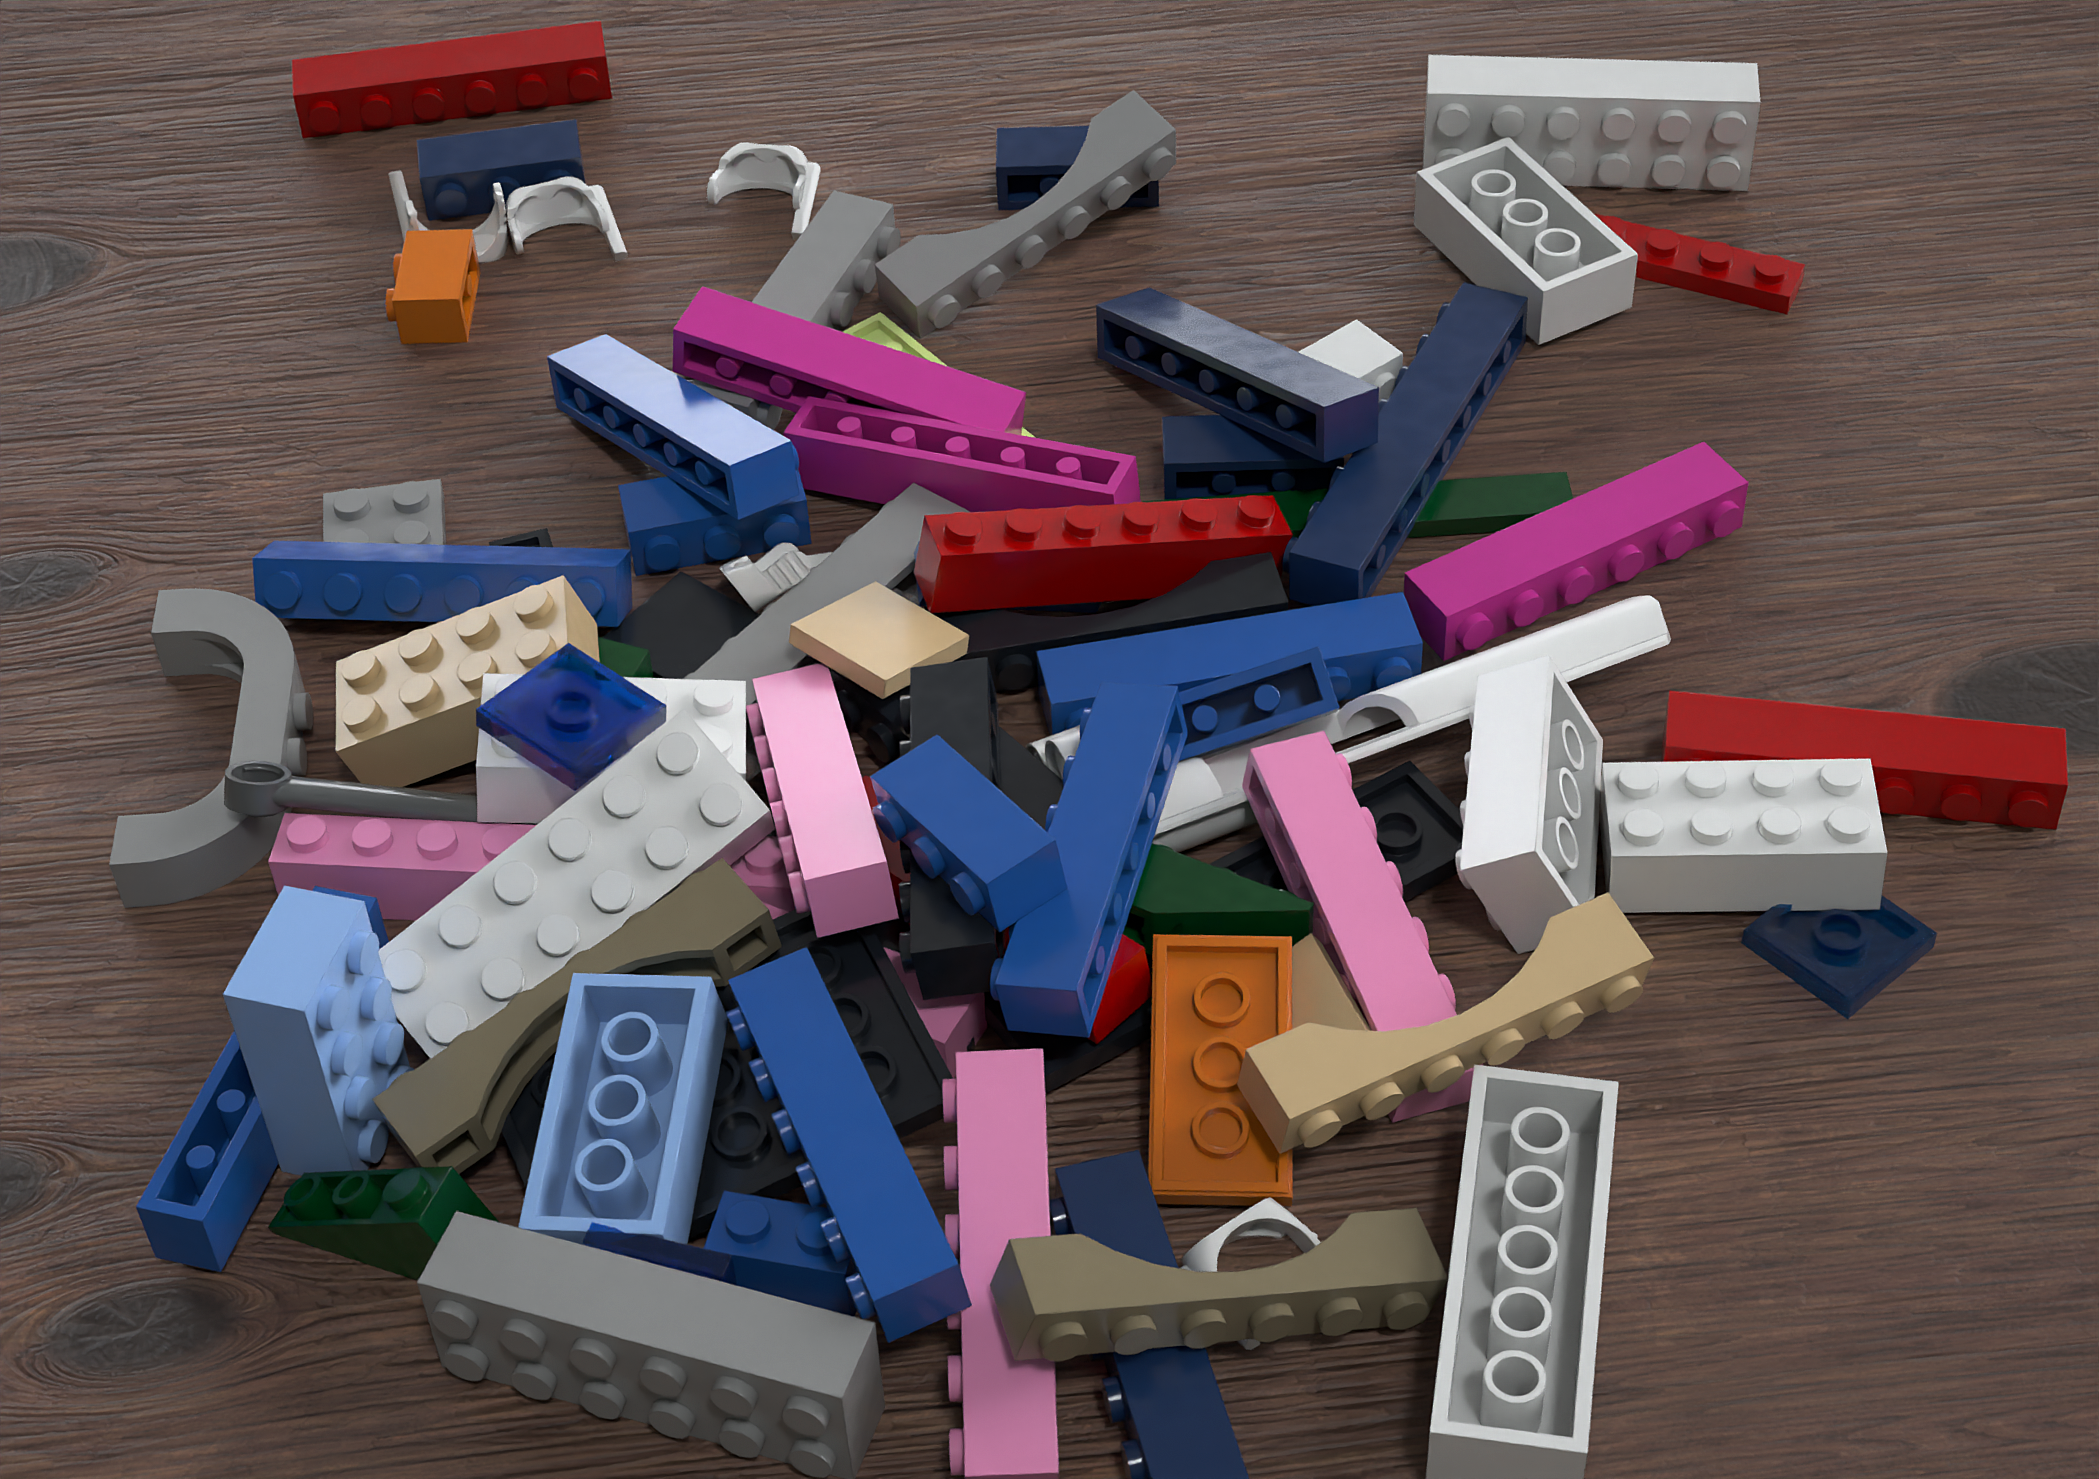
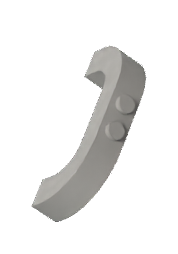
M199 588L159 590L151 635L164 676L214 674L226 676L242 683L229 766L247 761H267L287 767L291 771V776L306 775L307 750L302 735L303 730L312 729L313 706L309 692H305L293 645L283 624L262 605L230 592ZM224 776L218 786L207 796L182 809L157 814L118 816L109 866L124 908L181 902L204 895L232 882L256 865L272 849L284 813H291L292 807L274 816L257 818L229 810L224 805Z

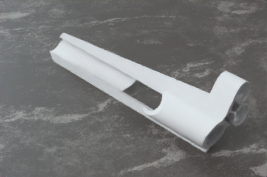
M1650 595L1631 597L1367 693L1346 703L1336 713L1200 758L1192 757L1178 762L1152 843L1165 845L1179 853L1257 824L1258 821L1242 787L1251 748L1320 731H1325L1330 743L1333 744L1398 719L1403 721L1406 726L1404 728L1335 753H1341L1347 762L1351 763L1469 719V708L1475 704L1478 675L1549 655L1565 681L1569 682L1668 645L1671 637L1660 604ZM1080 725L1029 743L1025 748L1063 780L1065 761L1068 756H1075L1080 742Z

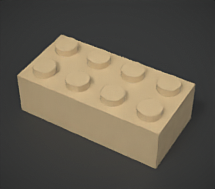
M564 575L539 585L529 586L518 593L481 607L469 609L465 613L423 629H416L407 635L368 650L358 651L347 658L336 661V753L361 783L404 787L477 760L483 673L601 677L597 623Z

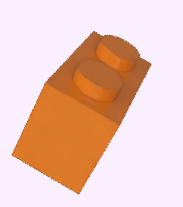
M472 229L407 231L402 253L394 255L393 273L395 288H388L386 292L387 317L390 322H397L401 344L468 342L481 274Z

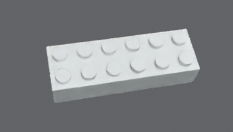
M1428 55L1423 169L1509 137L1562 186L1748 191L1760 109L1757 63Z
M685 709L681 710L379 950L385 978L391 983V1000L396 1017L431 1059L447 1048L450 1042L459 1034L473 1030L505 1008L517 994L534 988L563 968L575 954L592 948L621 928L630 916L639 911L647 910L679 888L680 884L691 874L705 870L721 858L730 866L775 830L770 809Z
M1474 1064L1430 1426L1426 1479H1584L1588 1452L1619 1082Z

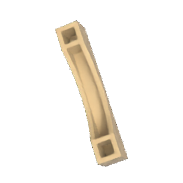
M1605 893L1550 917L1539 945L1520 972L1492 997L1462 1014L1426 1026L1391 1031L1344 1030L1308 1022L1246 1049L1237 1086L1280 1154L1301 1144H1304L1307 1148L1316 1147L1334 1137L1345 1124L1363 1116H1366L1368 1120L1379 1119L1396 1109L1404 1098L1426 1088L1430 1093L1448 1088L1459 1080L1466 1070L1473 1068L1474 1064L1480 1065L1486 1061L1491 1066L1502 1064L1518 1054L1525 1044L1547 1035L1549 1039L1560 1038L1574 1030L1589 1015L1606 1009L1609 1013H1614L1628 1007L1642 994V985L1654 960V956L1610 894Z

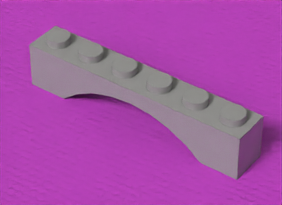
M1134 90L1091 118L1086 140L1074 164L1061 180L1035 203L1006 219L977 229L950 234L918 235L876 263L875 271L879 298L919 339L936 328H943L949 325L957 317L958 313L980 298H987L994 294L1004 281L1023 268L1028 269L1035 266L1044 257L1045 253L1064 240L1073 239L1080 235L1090 222L1106 211L1121 207L1131 194L1150 181H1157L1163 178L1171 170L1172 166L1176 164V129Z

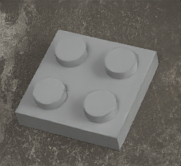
M441 479L418 482L409 481L402 484L323 493V542L446 545L445 499Z

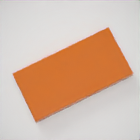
M1153 934L1148 1179L1157 1204L1254 1206L1260 1201L1271 1197L1281 1206H1292L1293 1151L1290 1149L1281 1154L1278 1152L1237 1086L1246 1049L1292 1030V936Z

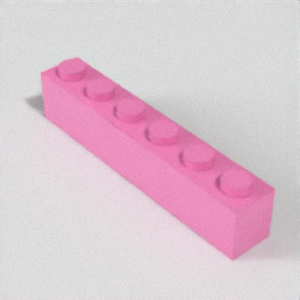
M819 663L752 679L757 703L746 705V712L797 914L811 912L817 938L898 919L899 916L887 860L828 666Z
M1325 731L1251 748L1242 783L1243 790L1288 891L1299 898L1314 903L1313 935L1323 944L1371 1031H1391L1421 1027L1456 1016V999L1453 987L1448 977L1443 973L1438 974L1428 954L1429 941L1426 929L1418 917H1411L1402 898L1403 886L1399 871L1392 861H1385L1377 844V829L1374 818L1367 807L1360 808L1352 791V776L1346 758L1341 753L1335 754ZM1474 1067L1466 1070L1459 1080L1444 1090L1430 1093L1426 1088L1404 1098L1402 1103L1388 1114L1391 1122H1397L1468 1102L1471 1095Z
M1043 1048L956 1052V1079H943L944 1123L957 1122L958 1146H944V1177L946 1190H959V1214L945 1215V1237L956 1259H960V1270L972 1306L947 1317L948 1330L962 1329V1355L948 1356L950 1402L963 1401L964 1428L949 1430L951 1476L965 1475V1479H1059L1055 1361H1049L1046 1358L1014 1360L990 1288V1283L1009 1239L1051 1236Z

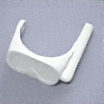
M739 143L730 148L720 159L719 170L712 174L708 182L707 200L709 204H717L725 195L744 189L767 188L787 192L793 195V208L796 211L791 233L793 241H797L809 223L821 168L818 163L808 162L803 152L793 146Z
M402 171L388 173L403 240L405 241L407 231L429 230L417 219V211L413 206L412 200H409ZM500 182L493 183L495 203L491 214L483 224L472 230L479 263L496 261L503 257L507 251L506 208Z
M568 176L518 188L508 197L506 213L514 250L517 255L524 253L523 241L531 234L548 227L569 223H584L599 228L604 233L615 262L625 259L628 255L604 189L600 185L587 186L582 180Z
M783 542L777 544L755 563H752L745 555L722 565L719 569L753 611L756 612L807 577L810 569L817 567L832 552L805 555L793 544Z
M1269 1197L1247 1209L1199 1241L1182 1257L1183 1266L1180 1269L1197 1272H1217L1219 1250L1225 1245L1245 1237L1264 1236L1281 1239L1288 1235L1304 1253L1310 1251L1321 1242L1318 1240L1317 1234L1311 1232L1306 1225L1302 1224L1288 1210ZM1255 1339L1238 1340L1247 1350H1252L1260 1345V1342Z

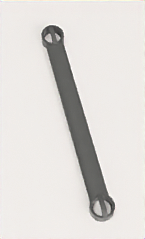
M267 761L240 762L230 765L225 769L224 805L229 810L255 818L274 816L289 807L402 819L477 822V795L291 776V771L287 767ZM506 823V824L537 825L536 823ZM776 828L767 836L778 837Z

